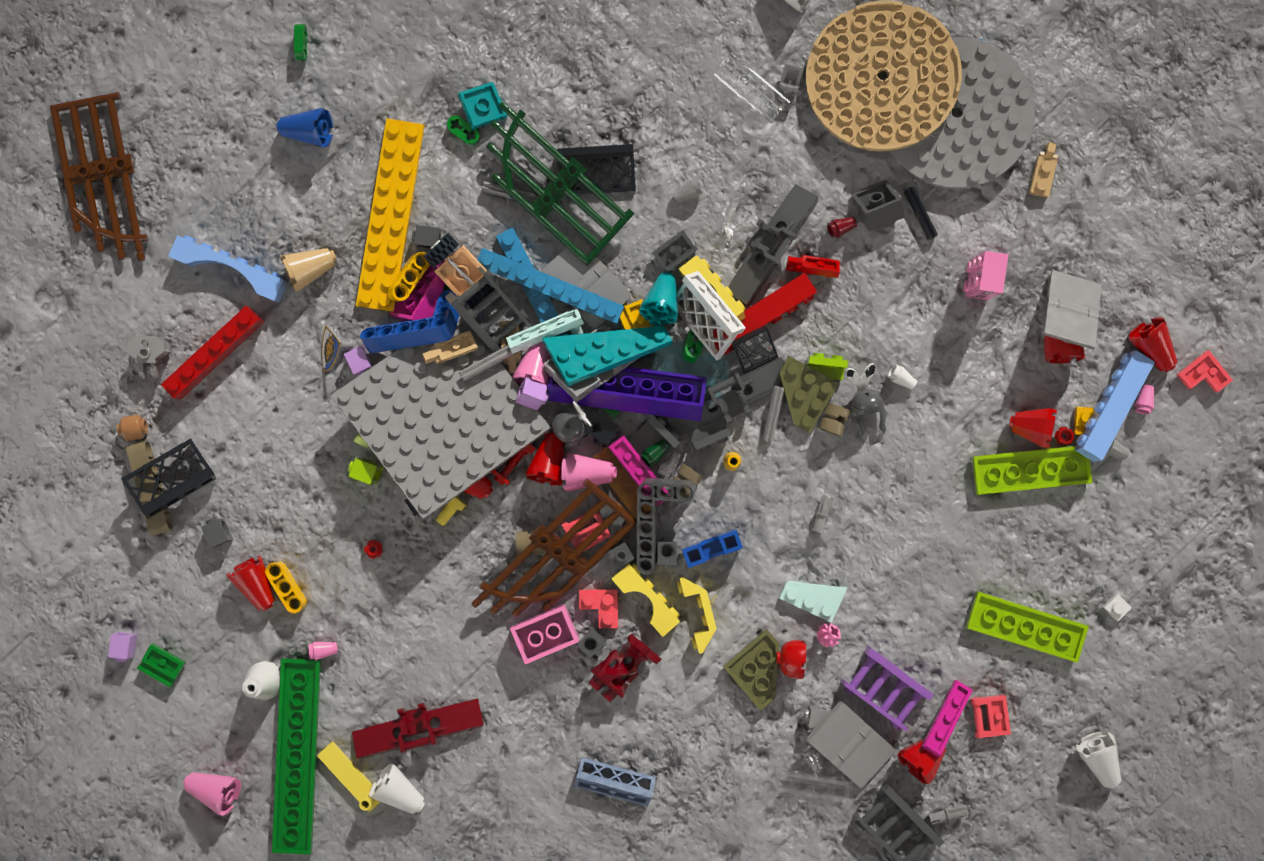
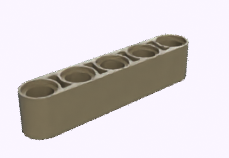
M147 440L128 445L126 448L132 472L154 460L151 445ZM150 467L147 470L146 476L157 478V467ZM134 477L136 488L140 487L142 478ZM145 479L142 489L153 491L156 481ZM159 482L156 492L164 493L162 484ZM141 492L140 501L142 505L151 501L152 494ZM168 508L149 519L145 517L149 533L152 536L173 530Z

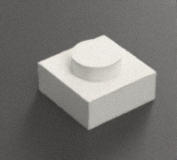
M1115 594L1102 606L1115 621H1119L1131 609L1119 594Z

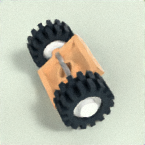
M447 233L423 255V258L433 268L445 260L434 272L457 296H461L484 276L478 268L481 266L485 272L487 270L464 245L450 255L459 244ZM488 282L469 298L466 303L473 309L492 293L495 288Z

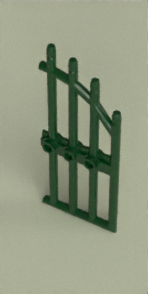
M501 102L499 107L513 121L508 131L495 120L490 124L504 138L503 153L492 143H489L486 147L502 162L505 180H502L496 173L491 178L588 267L635 213L631 209L624 212L584 175L587 169L574 157L568 161L523 119L526 115L523 110L520 109L516 113L506 103ZM518 126L563 166V169L557 175L514 137ZM511 145L551 181L544 190L509 159ZM511 171L538 195L532 204L514 190ZM578 180L620 218L613 227L571 190ZM565 195L607 232L601 241L597 240L558 204ZM552 210L556 211L594 246L588 255H585L546 219Z

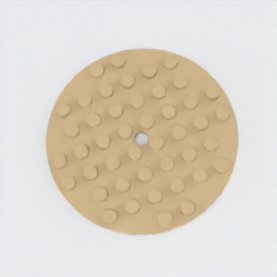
M891 0L860 4L833 19L816 39L806 68V88L809 102L821 124L832 135L846 144L877 152L907 148L933 134L953 110L962 80L959 51L944 25L933 15L917 6L915 8L903 4V2ZM880 72H886L889 77L883 81L877 75Z

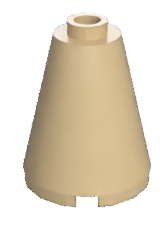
M328 248L280 256L295 292L300 291L335 266L334 262L337 261L333 250L329 251Z

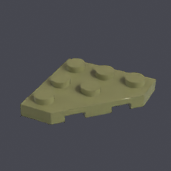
M788 355L779 370V375L792 423L811 433L839 383Z
M767 628L723 665L725 670L760 711L770 704L776 696L778 671L776 653L779 652L780 644Z

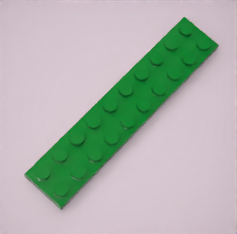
M281 659L272 853L307 855L312 853L321 674L320 659L316 661L315 659Z

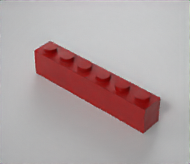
M803 273L744 311L745 318L741 320V323L746 328L734 340L770 322L774 325L782 320L781 315L788 312V314H791L799 309L797 305L804 302V304H807L815 299L813 295L817 291L806 273ZM717 329L713 330V338H718ZM723 331L724 339H728L727 334ZM714 342L715 349L719 351V342ZM732 344L728 347L724 356L734 350Z
M245 306L172 373L161 386L173 399L182 400L265 321L253 308Z

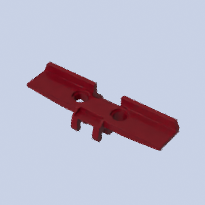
M478 698L428 711L425 703H420L418 708L405 711L404 708L398 709L397 713L400 715V719L353 731L352 736L356 758L364 759L400 749L401 753H406L407 750L429 744L436 745V739L483 727L484 722ZM439 718L441 721L440 726L435 729L432 728V719ZM400 728L401 733L396 739L393 735L394 730ZM429 732L428 737L410 742L406 740L407 737Z

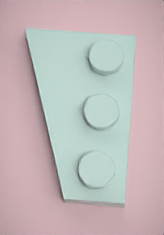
M786 580L779 599L832 623L847 591V587Z

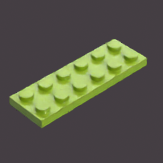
M1076 446L972 456L976 495L1092 483L1090 459L1075 451Z
M976 591L965 628L1078 663L1089 626Z

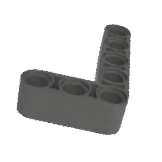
M646 478L639 485L637 490V569L642 574H650L657 563L658 501H690L696 492L694 482L681 479ZM643 486H650L652 492H646ZM662 487H669L671 493H665ZM681 488H689L691 493L684 494ZM643 505H650L652 510L646 511L643 508ZM643 523L650 524L652 529L644 528ZM643 542H649L651 548H646ZM643 560H648L651 566L644 565Z

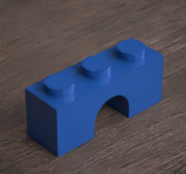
M732 529L681 548L688 568L707 562L711 558L742 549L743 546L737 530Z

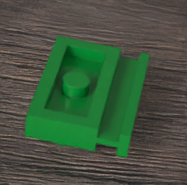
M152 643L137 669L164 685L172 687L186 662Z

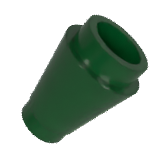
M662 439L643 450L641 458L651 467L653 464L656 465L670 447Z

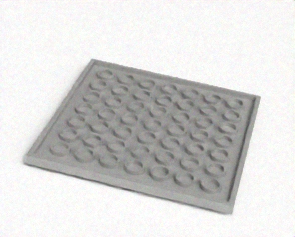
M459 315L454 336L471 330L478 350L437 364L434 361L425 364L423 353L431 351L430 347L434 346V344L398 349L331 394L333 400L423 520L551 429L537 410L516 403L519 386L501 363L492 366L467 381L462 380L459 373L461 370L491 355L493 352L461 315Z

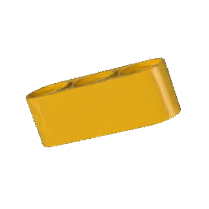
M424 252L413 254L390 286L388 296L392 301L406 300L430 264L423 258ZM418 256L423 260L422 266H418L416 263ZM407 272H410L413 276L411 282H408L405 278ZM397 287L402 290V296L400 298H398L395 295V289Z
M283 562L269 564L265 569V574L287 611L297 613L305 609L307 600L287 566ZM274 566L280 569L278 576L273 573ZM284 582L289 584V592L283 590ZM293 599H297L300 602L298 609L293 606Z

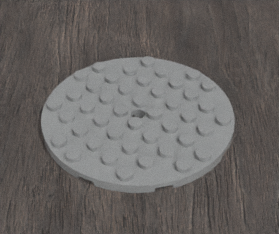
M951 37L958 48L962 66L961 87L953 109L962 111V116L956 118L952 115L951 111L944 123L926 139L910 147L889 152L895 161L906 169L911 176L926 184L945 189H967L996 179L1019 159L1033 131L1035 102L1031 86L1024 72L1004 51L978 39Z

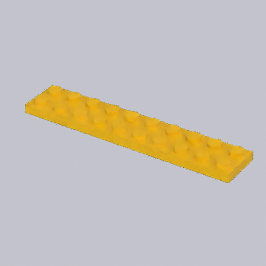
M386 118L356 300L357 307L387 312L394 311L396 302L389 298L388 290L402 270L425 130L424 124ZM398 287L395 289L396 296L398 295Z

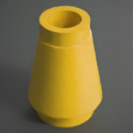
M729 452L723 458V465L729 471L739 469L742 464V459L736 452ZM731 458H736L737 463L735 465L730 463Z

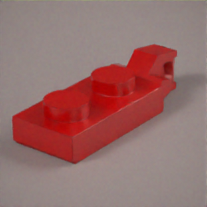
M802 255L800 258L788 256L786 270L809 275L839 278L840 261Z

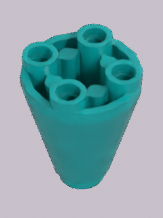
M662 272L657 277L640 305L639 313L654 327L660 326V324L675 323L677 320L675 276L670 272Z

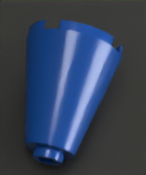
M324 108L281 117L276 125L277 131L281 136L319 147H327L331 143L333 134H330V128H333L330 112L324 110Z

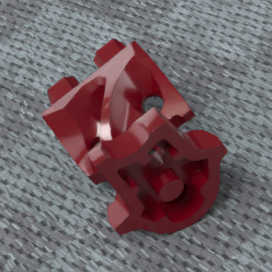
M630 634L624 645L610 652L603 662L591 670L594 675L588 684L598 691L605 683L607 687L601 695L609 702L617 695L623 698L629 684L639 675L637 669L640 663L650 660L658 664L662 658L633 634ZM631 657V663L625 665L623 663L624 659ZM627 675V677L624 680H622L621 677Z

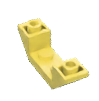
M680 576V582H677L679 594L683 593L684 597L699 594L700 596L696 597L699 608L703 607L705 614L701 618L704 627L708 626V629L693 632L694 638H691L693 648L698 649L700 654L704 652L717 629L706 589L684 576Z

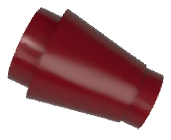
M853 216L834 219L827 224L828 233L832 238H839L857 227L856 219Z

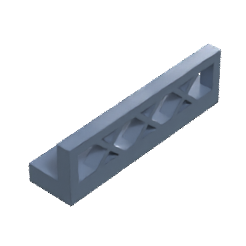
M581 758L574 787L648 807L652 798L656 777ZM583 765L591 766L594 772L591 774L582 772ZM605 770L610 771L613 777L609 779L604 778L601 772ZM623 775L629 776L632 782L628 784L622 783L620 777ZM642 780L650 782L649 790L641 788L638 782Z

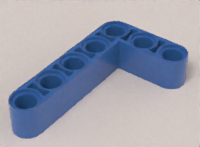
M447 290L439 295L433 317L370 327L361 332L360 338L369 353L448 341L454 336L460 314L448 302L445 296L452 292L456 297L455 293L452 290Z

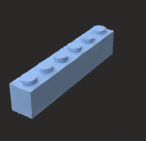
M1137 350L1125 353L1121 357V364L1112 374L1110 385L1104 389L1102 400L1096 404L1094 415L1086 422L1084 433L1076 441L1075 451L1093 462L1104 459L1155 363Z

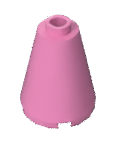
M543 342L530 346L514 372L513 379L519 385L522 384L525 378L548 385L550 375L542 367L546 361L551 359V356Z
M566 453L565 456L567 458H563L562 480H566V485H563L565 491L571 492L586 488L583 482L587 478L597 486L610 483L617 476V469L613 467L611 462L572 453Z
M193 772L187 775L183 782L186 792L221 816L227 815L234 806L231 804L234 799L238 800L241 791V781L231 776Z

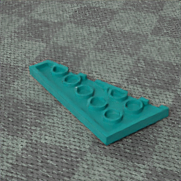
M664 326L542 338L544 346L568 387L670 346L673 341Z

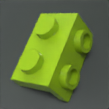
M813 353V356L807 357L806 365L832 380L842 381L844 369L848 368V360H843V356L832 355V358H825L824 354Z

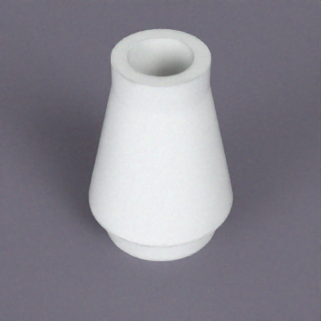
M894 365L888 373V378H890L891 382L910 390L917 384V380L902 365Z

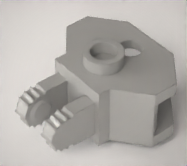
M134 336L125 344L126 352L135 359V363H138L140 379H145L147 376V364H150L152 379H157L159 376V364H161L163 358L171 353V345L161 337Z

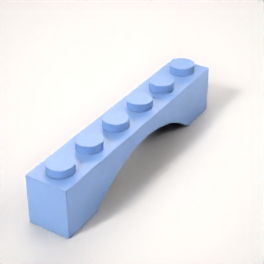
M177 235L168 257L189 266L216 263L233 267L247 278L257 294L275 302H280L288 284L287 281L283 280V275L272 272L271 275L265 272L266 268L257 264L254 267L247 265L249 261L237 257V260L230 258L231 254L220 249L218 253L212 250L213 246L202 242L199 245L195 243L196 239L185 235L182 238Z

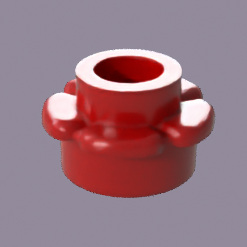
M1060 427L1055 432V439H1057L1059 445H1069L1074 439V433L1067 427Z
M370 540L364 547V552L369 558L375 559L382 555L383 546L379 541Z

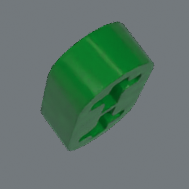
M295 24L294 56L296 61H306L308 55L306 24Z
M451 116L448 119L447 127L453 135L469 146L479 143L480 134L478 130H472L468 122L459 116ZM459 121V125L463 129L460 130L456 127L453 129L452 122L457 123ZM467 131L470 134L474 132L475 139L468 140L465 132Z
M690 329L684 341L682 356L687 362L692 363L697 361L701 355L703 343L697 336V341H693V335L695 334Z

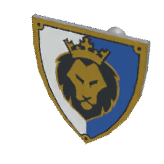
M325 324L321 351L324 372L331 370L336 362H339L342 349L353 348L352 342H341L327 324Z

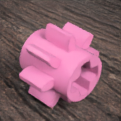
M832 623L829 625L823 624L816 633L818 642L825 646V648L829 646L833 648L839 644L838 640L841 639L840 630L837 626L832 625Z

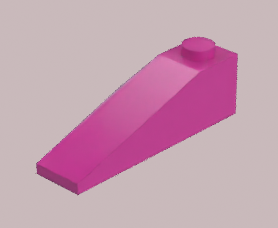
M445 260L435 268L429 265L408 298L395 304L394 311L389 314L392 318L400 322L433 317L438 297L443 293L445 285L444 281L434 271Z

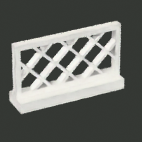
M697 271L685 275L682 279L684 284L677 293L678 314L712 356L719 360L736 336L742 333L746 327L700 272ZM688 289L692 292L693 297L688 296ZM680 300H684L685 309H682L678 304ZM689 300H693L694 310H690ZM699 302L702 304L705 311L700 310ZM691 313L695 314L696 323L692 321ZM701 314H705L706 324H702ZM711 316L716 321V325H712ZM702 327L707 328L708 337L703 334ZM712 328L717 329L718 338H713ZM723 331L727 334L728 339H724ZM714 342H719V351L715 349Z

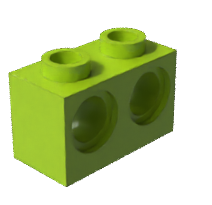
M355 458L348 467V472H350L348 477L370 485L378 484L384 467L363 458Z

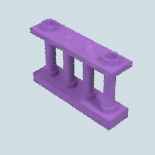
M867 646L864 650L868 655L866 657L867 661L850 684L842 680L841 683L845 686L843 690L851 696L854 694L859 696L891 720L890 725L898 731L903 729L907 732L908 728L902 724L920 699L922 700L925 697L927 700H930L934 694L878 652ZM881 664L883 672L866 695H863L856 689L873 665ZM894 674L899 678L897 680L898 684L880 707L871 700L887 678ZM910 686L914 689V695L897 718H894L887 711L902 690Z

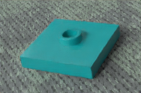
M494 82L459 92L457 95L472 130L489 125L493 120L498 122L508 117L506 112H503L499 107L502 101Z

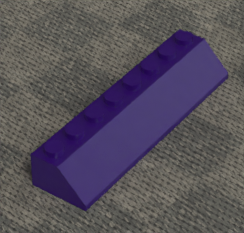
M626 367L576 402L550 376L548 401L572 404L575 401L577 405L701 421L707 377Z

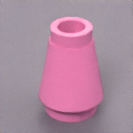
M1142 386L1134 405L1137 413L1151 414L1152 410H1154L1153 386Z
M313 642V644H309L310 660L315 659L316 661L338 653L336 642Z

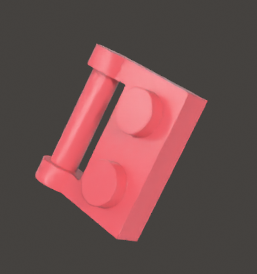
M599 512L594 516L597 520L596 523L578 532L570 540L575 549L604 521ZM585 514L570 522H564L562 526L567 533ZM607 528L587 549L611 537L609 529Z
M1006 695L970 698L974 710L975 738L1011 734ZM986 704L988 730H984L981 712V705Z

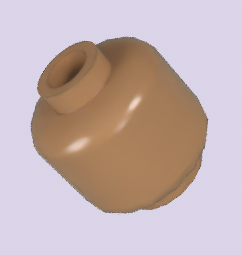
M140 415L124 416L121 418L120 424H117V433L122 435L126 441L143 439L145 434L148 433L147 421Z

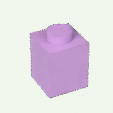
M359 346L344 354L353 375L359 376L374 366L363 346Z
M525 378L519 387L516 403L538 410L542 404L545 405L548 399V394L546 393L548 385Z
M124 632L111 634L108 657L115 658L114 661L127 662L128 659L133 658L137 634Z

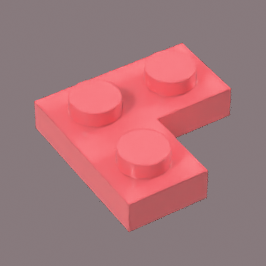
M1209 350L1202 353L1176 374L1187 389H1192L1204 379L1214 392H1219L1233 381Z
M617 589L579 590V610L599 609V628H618Z

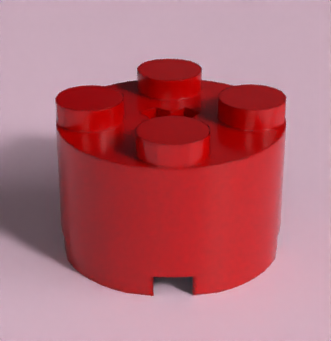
M1044 336L1045 362L1064 364L1071 363L1070 361L1076 358V362L1085 359V347Z

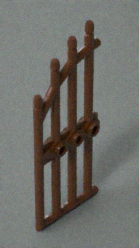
M115 92L50 105L74 232H81V224L79 222H83L93 231L98 252H104L102 236L114 240L119 260L125 259L123 242H134L138 261H145L142 242H147L149 239L147 234L140 233L129 177V174L135 173L132 155H125L115 100L121 99L120 93ZM105 102L108 105L117 156L106 158L96 104ZM85 106L89 107L99 159L91 162L87 160L78 108ZM70 110L80 164L69 166L59 116V112ZM112 177H122L133 235L121 234L110 179ZM103 180L112 231L100 227L92 181ZM84 183L90 218L77 208L73 185Z
M588 478L585 479L583 485L586 489L548 527H545L543 524L539 528L537 527L529 537L532 542L489 585L485 582L480 584L479 588L483 591L478 595V598L473 600L472 606L474 608L478 607L491 594L500 598L496 605H493L490 609V613L493 615L507 602L520 603L512 612V616L515 618L531 603L548 600L542 609L545 612L550 610L552 605H555L637 524V520ZM592 493L600 499L561 539L553 533ZM605 505L614 510L575 550L567 545ZM619 516L627 521L588 561L581 556ZM538 547L546 552L506 593L496 589ZM552 558L560 563L528 596L515 595ZM566 569L573 574L558 591L542 593Z

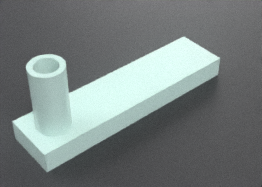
M575 308L511 335L506 339L512 354L542 342V338L554 337L570 330L572 335L584 334L580 326L584 323L578 309Z

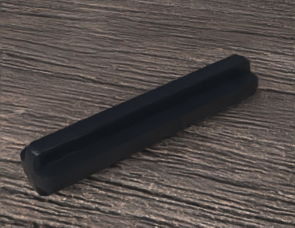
M913 186L907 188L904 194L927 239L931 240L937 237L938 233Z

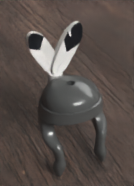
M873 363L864 369L861 377L852 368L846 370L848 379L857 387V393L851 401L850 408L852 421L858 429L857 437L860 440L864 435V431L858 414L868 415L879 412V428L882 433L886 432V410L883 398L877 391L865 389L875 372V365Z
M575 401L572 404L579 414L570 411L561 412L550 423V430L554 432L560 441L565 443L564 448L566 449L577 445L583 437L585 431L583 421L589 427L592 426L585 413Z

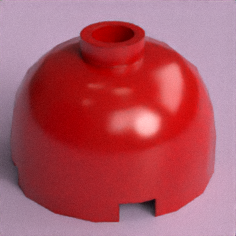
M790 640L782 645L780 652L776 653V664H780V670L787 677L794 679L804 678L805 669L802 668L804 663H806L805 640Z

